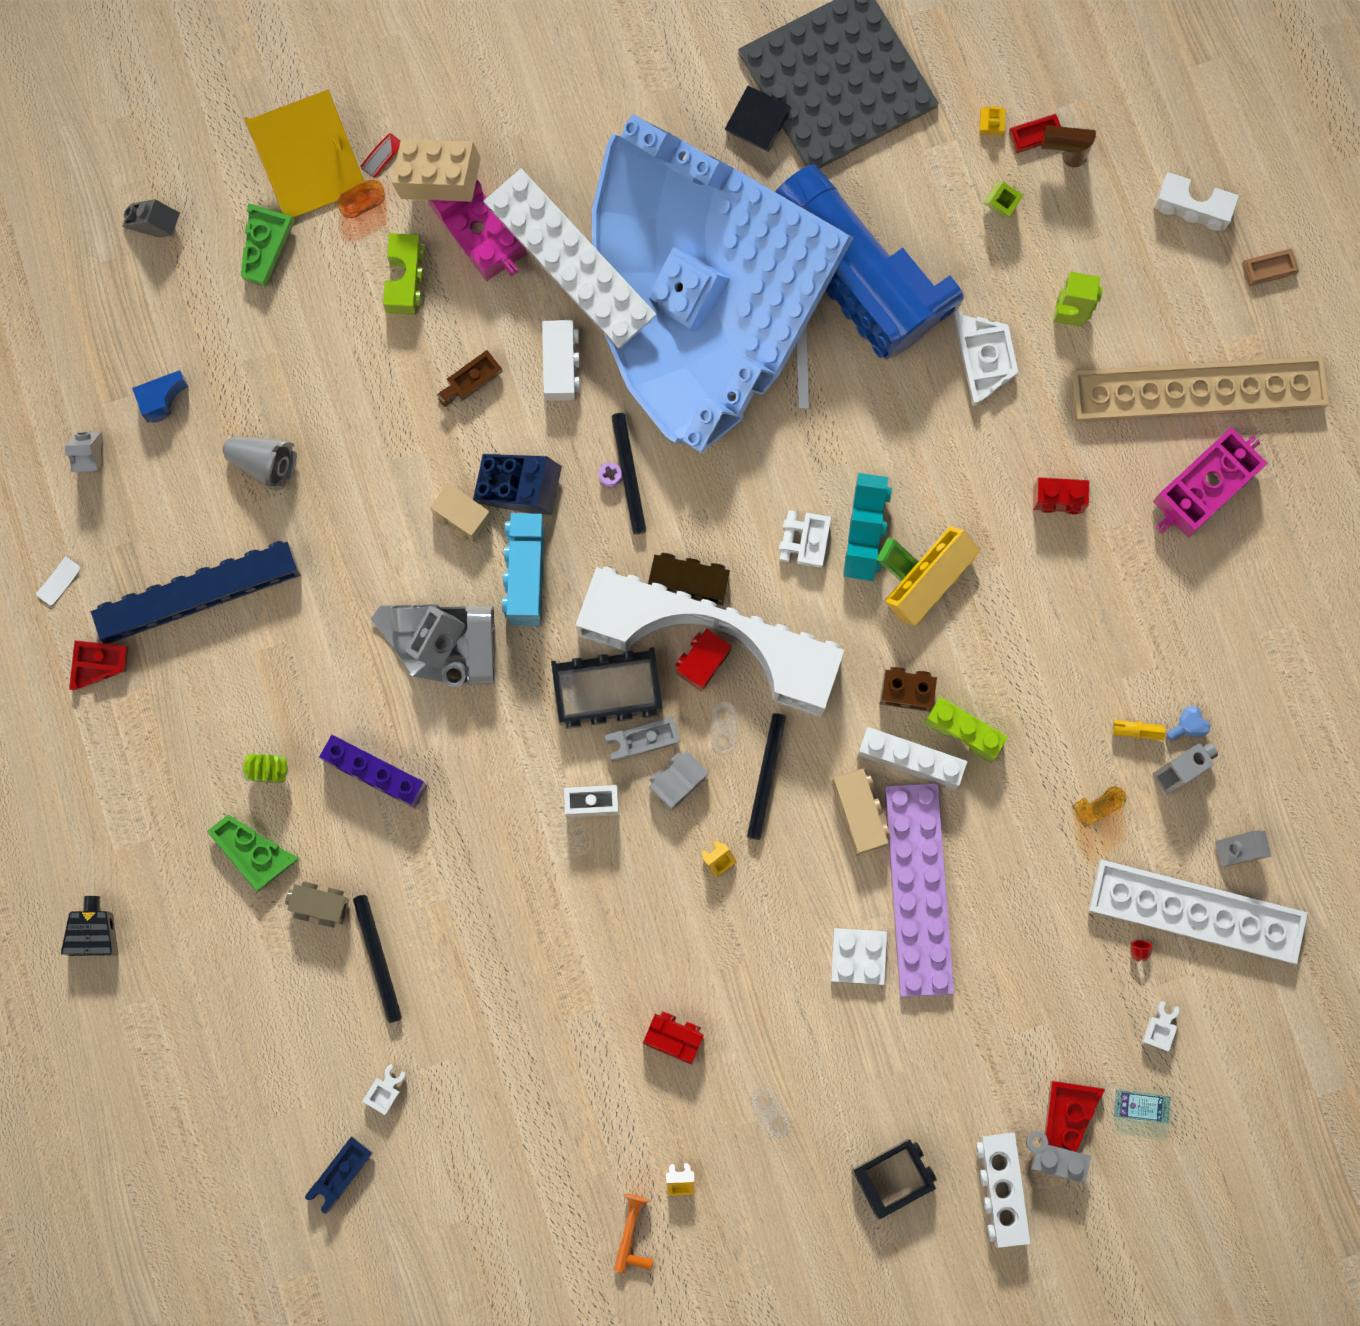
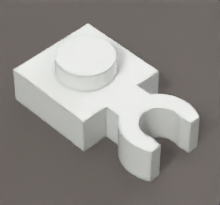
M1161 1001L1157 1006L1159 1017L1158 1019L1150 1017L1142 1043L1169 1052L1178 1027L1170 1023L1172 1019L1177 1017L1179 1007L1174 1006L1171 1014H1166L1164 1011L1166 1002Z
M392 1064L388 1065L385 1069V1080L382 1081L376 1078L362 1101L383 1115H387L400 1094V1091L394 1088L395 1085L401 1083L406 1077V1072L402 1071L398 1078H393L391 1071L394 1065Z

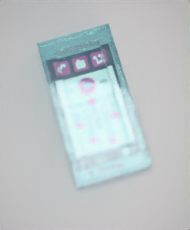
M1116 1090L1113 1117L1169 1124L1171 1097Z

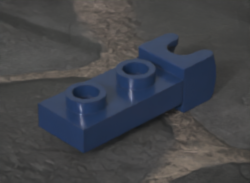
M351 1136L305 1195V1199L312 1200L318 1194H322L325 1198V1203L321 1207V1211L327 1214L372 1156L373 1152Z

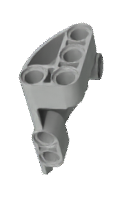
M437 604L380 605L372 616V622L397 652L412 676L444 682L447 686L453 688L460 685L494 684L495 625L493 606L440 607ZM430 605L456 617L466 625L461 637L453 647L448 661L441 670L418 661L405 651ZM457 668L462 676L459 679H452L448 675V670Z

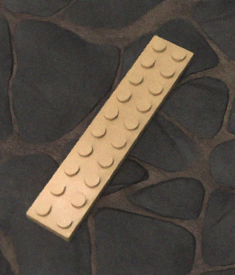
M1323 356L1074 370L1071 373L1076 422L1324 408L1329 405Z

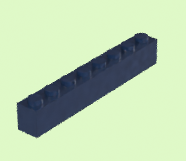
M277 541L271 543L268 546L269 548L262 551L251 550L246 552L242 558L223 560L219 563V566L214 568L204 567L196 570L194 575L175 577L171 579V583L166 585L156 584L148 587L146 592L127 594L118 602L99 604L97 609L90 611L99 639L104 644H110L299 577L301 573L292 547L288 542Z

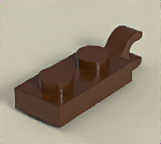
M486 350L447 378L450 386L437 394L438 400L443 407L448 406L457 396L463 401L501 374L503 370L489 351Z

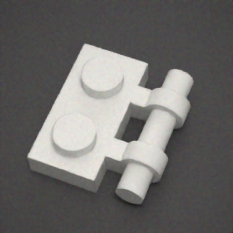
M788 511L787 519L784 520L782 527L785 531L783 541L779 544V551H781L779 560L789 562L791 553L798 554L797 564L822 568L831 517L806 512L805 520L801 522L797 521L798 512ZM795 531L802 532L800 544L793 543Z

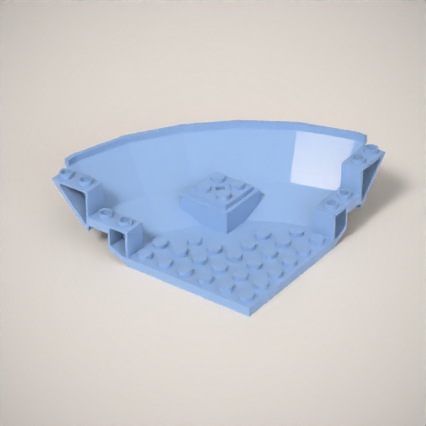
M632 114L629 121L624 125L621 137L612 133L606 146L592 207V245L649 305L657 317L621 349H618L606 335L605 337L627 389L665 437L674 443L683 441L702 453L740 423L745 417L743 413L753 394L763 395L781 374L850 246L853 237L739 170ZM687 153V158L683 161V157ZM680 283H682L683 290L681 292H678L677 287ZM736 394L735 400L732 401L731 397Z

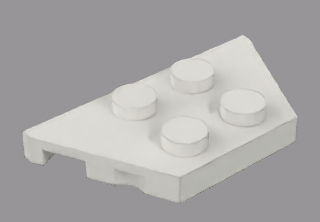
M955 311L953 318L971 401L974 406L1017 376L1018 367L1007 324L990 322L978 316L973 318L962 315L960 311Z

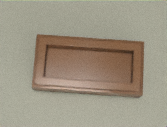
M1292 248L1247 259L1242 263L1249 286L1296 275L1299 272Z

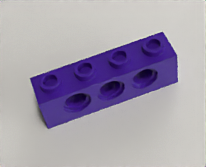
M332 734L319 756L323 762L414 809L427 788L424 781Z

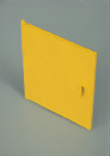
M329 89L256 117L244 118L283 214L294 218L368 189Z

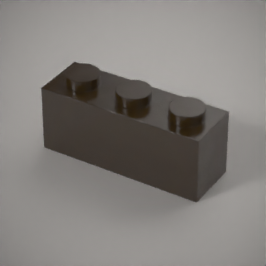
M669 553L654 554L648 585L652 586V583H658L667 587L666 591L675 594L677 591H682L691 595V599L700 601L705 599L715 604L723 605L730 570L725 569L724 565L711 563L708 566L700 564L701 561L693 558H686L684 561L675 559L676 556Z

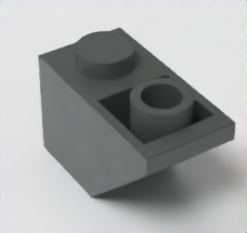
M156 199L132 203L124 212L125 219L122 227L159 238L172 236L180 212Z

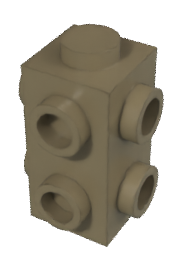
M304 881L302 886L294 884L293 890L289 889L285 905H288V911L294 913L293 918L309 921L310 917L320 919V925L334 928L335 923L343 924L349 899L343 896L344 891L328 888V891L324 892L317 890L318 885Z

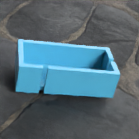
M511 513L510 521H506L505 536L509 546H505L504 561L508 571H504L503 586L505 587L507 597H503L502 612H504V618H508L510 626H541L545 533L542 514Z

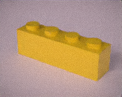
M949 526L884 602L902 622L916 626L925 618L926 613L932 606L941 600L945 591L958 580L959 575L966 567L974 562L975 557L981 550L964 530Z

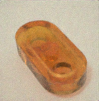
M367 180L340 195L337 202L339 211L346 218H356L380 205L385 199V190L379 181ZM370 193H377L376 197H369ZM349 204H355L353 209L347 208Z

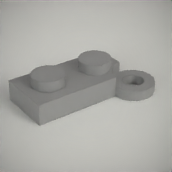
M1034 1131L1027 1136V1148L1034 1153L1031 1169L1086 1183L1091 1156L1048 1145L1047 1137L1042 1132ZM1035 1137H1039L1042 1140V1144L1038 1148L1032 1144V1140Z

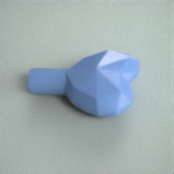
M1191 705L1181 713L1179 726L1167 732L1166 735L1171 742L1182 735L1203 737L1210 732L1211 725L1202 718V712L1199 707Z

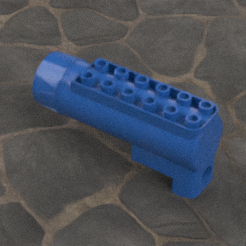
M816 165L802 168L789 177L775 191L853 237L850 246L826 288V293L832 300L838 302L844 316L854 322L860 336L864 339L867 338L872 345L874 353L879 358L883 357L887 360L891 356L907 350L927 334L932 327L959 309L964 295L955 280L949 275L934 286L904 248L890 256L846 203L838 189Z

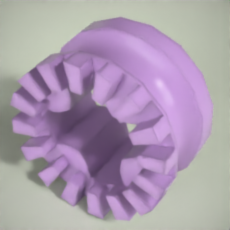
M605 463L601 466L599 479L604 486L613 488L620 483L622 473L617 464ZM608 469L611 472H617L614 475L615 479L612 481L609 478H604Z

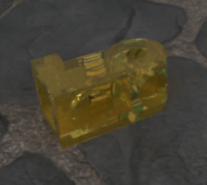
M1113 786L1105 790L1100 795V798L1089 803L1085 797L1073 804L1072 807L1086 828L1124 806L1126 794L1121 788Z

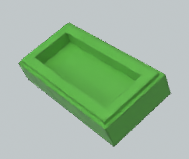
M887 538L876 559L900 582L919 562L895 539Z

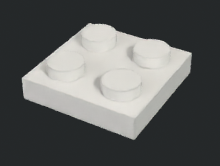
M834 928L831 982L884 985L887 932Z

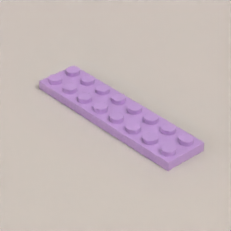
M938 783L885 786L887 827L890 833V839L888 840L900 997L954 994Z

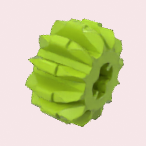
M248 754L245 756L243 763L244 778L254 782L282 783L286 780V774H288L287 759L278 755Z

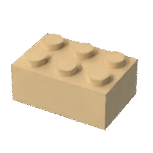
M401 139L391 183L400 199L472 202L481 157L473 141Z

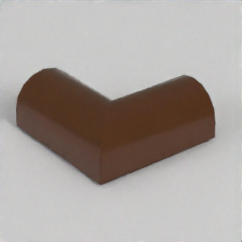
M1047 125L1042 136V150L1062 152L1065 164L1070 167H1080L1086 162L1096 138V131Z

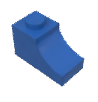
M179 370L133 387L132 390L144 419L147 422H159L171 414L170 406L173 399L179 392L188 388L186 378Z

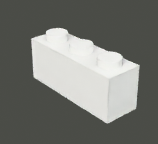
M573 320L542 321L545 401L575 400V392H580V378L575 377V368H579V353H574V344H579V331L574 329Z

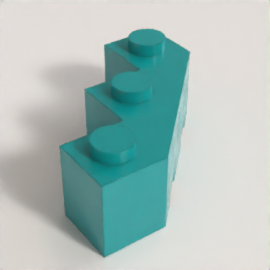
M858 473L843 577L874 581L875 572H880L881 564L876 559L878 557L880 537H885L887 522H883V511L885 502L890 503L892 487H888V477Z

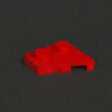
M74 640L69 690H78L126 672L128 646Z

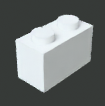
M617 785L564 788L566 818L619 815Z

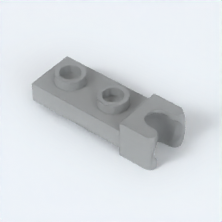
M673 717L604 736L607 744L617 743L620 746L618 751L610 754L611 762L621 761L632 756L680 743Z

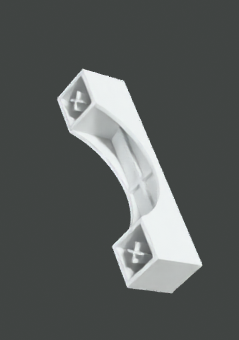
M604 566L603 569L596 567L576 622L578 636L625 652L643 637L662 628L676 625H701L714 628L737 639L757 658L768 678L772 701L822 717L844 653V649H841L839 644L827 640L825 643L816 641L815 636L801 632L800 635L792 633L789 627L781 624H776L775 627L765 624L766 621L757 616H751V618L741 616V612L733 608L727 607L726 610L717 608L716 604L709 600L702 599L701 602L693 600L691 595L682 591H677L676 594L666 591L667 587L658 583H652V586L642 583V579L634 575H628L627 577L618 575V571L610 567Z

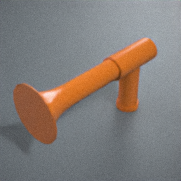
M623 1194L628 1200L629 1209L614 1271L626 1273L627 1264L651 1271L652 1258L648 1259L630 1254L639 1212L645 1203L651 1201L638 1195Z

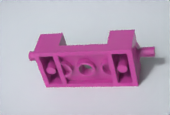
M476 179L472 202L428 200L429 206L486 282L504 269L509 272L510 276H514V272L516 274L519 272V268L514 263L527 254L526 249L484 204L486 196L483 194L482 185ZM475 223H481L485 226L484 230L480 233L472 232L471 227Z
M1232 427L1228 429L1153 500V503L1165 516L1155 526L1156 530L1158 531L1165 524L1159 531V533L1164 534L1170 526L1174 525L1189 538L1268 464L1254 450L1260 445V441L1257 440L1252 444L1256 440V437L1252 436L1246 442ZM1206 475H1216L1219 480L1218 485H1209L1206 481Z

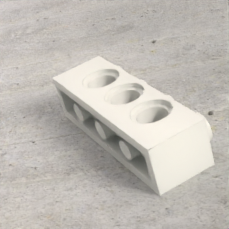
M1015 1133L979 1136L980 1142L976 1143V1152L978 1159L983 1161L984 1170H980V1180L982 1187L986 1186L987 1197L983 1201L985 1213L990 1214L991 1225H987L989 1241L994 1242V1246L998 1248L1031 1244ZM999 1154L1004 1158L1005 1163L1002 1169L995 1170L991 1162L992 1158ZM1000 1182H1004L1008 1186V1193L1003 1198H999L995 1192V1188ZM1004 1210H1009L1012 1214V1221L1008 1225H1002L999 1220L1000 1213Z

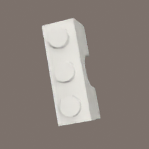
M1167 172L1161 183L1154 208L1165 215L1182 217L1189 223L1197 222L1206 225L1214 231H1225L1231 221L1239 195L1214 188L1207 201L1198 202L1189 194L1188 189L1191 179Z

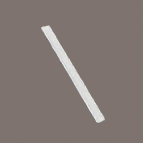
M805 327L797 342L799 408H809L807 333Z

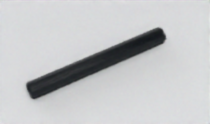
M615 413L612 415V423L632 531L634 535L646 533V525L625 414Z
M779 713L772 714L747 837L753 840L761 839L786 716Z
M366 895L356 896L353 898V903L386 1018L389 1023L400 1021L402 1015L371 907Z

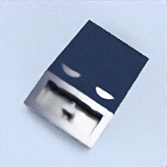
M483 454L473 500L478 504L530 514L552 515L562 466L547 456Z

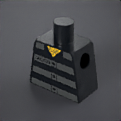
M84 896L83 911H72L69 913L61 948L62 955L118 956L114 916L111 912L100 911V896Z

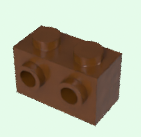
M890 667V670H885L883 674L879 704L931 712L934 705L937 677H932L931 673L926 671H916V674L906 673L904 668Z

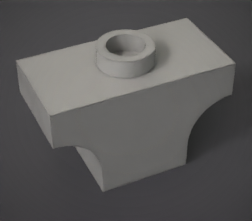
M76 432L67 442L65 454L69 457L71 472L98 471L102 466V432Z
M1251 831L1215 841L1221 867L1271 857L1266 831Z

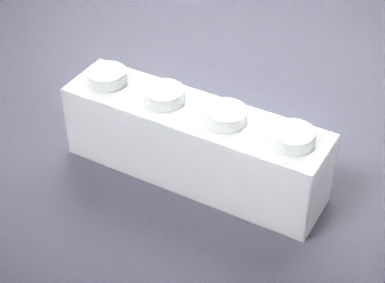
M867 727L857 754L858 757L954 790L959 787L967 761L870 727Z

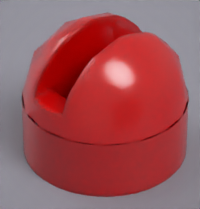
M1144 940L1132 941L1130 947L1132 958L1137 962H1140L1141 959L1144 962L1147 961L1152 954V944Z

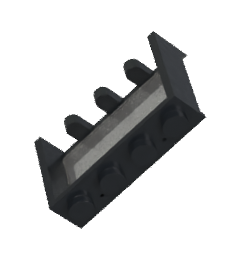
M649 647V651L635 653L634 651H625L621 655L614 656L602 654L598 655V658L585 660L574 658L571 662L564 663L551 661L560 726L565 725L566 729L579 728L581 723L590 721L591 725L606 724V719L617 718V722L629 721L633 719V715L640 714L643 715V718L658 716V712L663 711L654 647Z

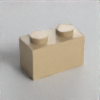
M449 483L430 506L432 514H434L432 518L442 526L448 524L454 528L453 533L464 541L468 538L474 542L491 519L490 512Z

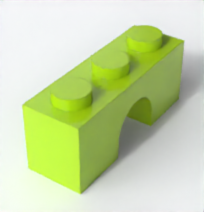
M389 233L387 250L390 266L402 267L406 272L399 280L385 281L383 306L386 313L416 315V307L421 306V291H418V282H423V267H420V259L425 258V244L421 243L419 235Z
M1070 271L1065 281L1064 290H1061L1057 297L1053 322L1083 327L1086 320L1091 319L1093 311L1096 310L1097 303L1101 300L1103 287L1099 286L1100 277Z
M941 696L924 724L944 736L950 735L959 739L969 747V751L989 763L995 760L1008 736Z

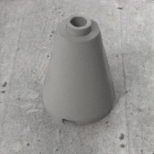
M233 436L223 445V454L228 462L269 489L276 491L285 487V485H282L285 479H291L297 461V452L292 450V447H295V445L287 440Z

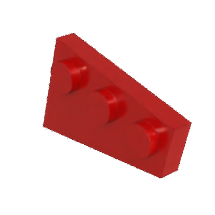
M1050 1081L1044 1133L1048 1139V1145L1077 1152L1084 1137L1083 1134L1095 1113V1108L1100 1098H1102L1105 1089Z

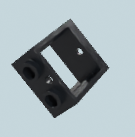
M906 1139L851 1169L877 1219L880 1220L937 1189L933 1183L937 1181V1178L930 1166L925 1168L921 1160L924 1154L917 1142L912 1143L910 1139ZM906 1149L924 1185L884 1206L866 1170Z

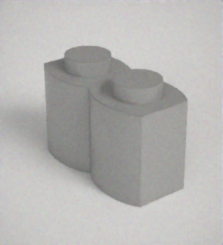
M688 751L683 755L678 752L668 762L671 766L665 772L659 770L649 780L652 783L649 786V790L670 811L677 807L709 775Z

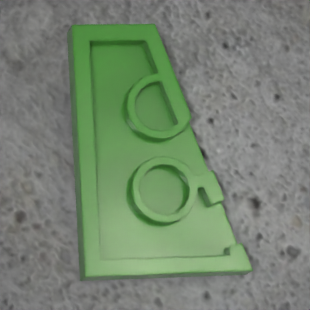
M248 203L247 212L249 217L245 228L247 237L246 247L243 248L241 277L245 281L266 287L295 220L292 216Z
M230 815L224 817L207 831L256 892H259L299 860L295 855L283 850L274 842L265 839Z

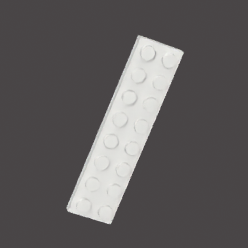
M522 168L484 200V204L618 349H621L657 317L649 305Z
M1099 860L1088 912L1294 965L1298 962L1308 913L1105 860Z

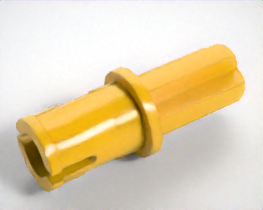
M1114 719L1113 722L1114 730L1112 731V736L1134 737L1137 741H1139V738L1160 741L1165 738L1166 728L1164 725L1141 723V720L1131 722Z

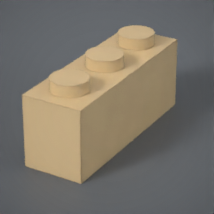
M863 768L834 777L832 784L855 854L860 855L885 847L888 844L887 839H890V833L887 824L881 823L879 814H882V809L878 798L873 799L871 789H874L870 774H865Z

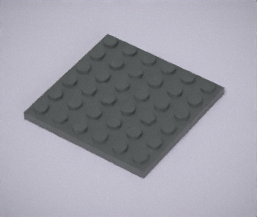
M833 0L738 49L739 56L760 91L791 106L792 109L782 128L805 166L816 165L820 169L937 108L939 104L876 0Z

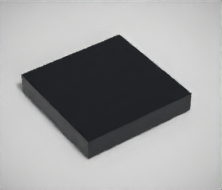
M747 85L725 127V131L769 152L792 108L790 105Z

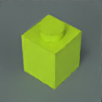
M1004 181L996 182L983 204L1002 217H1010L1024 195Z

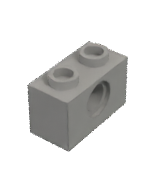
M430 605L405 651L418 661L441 670L448 661L450 653L457 640L461 637L466 625L456 617Z

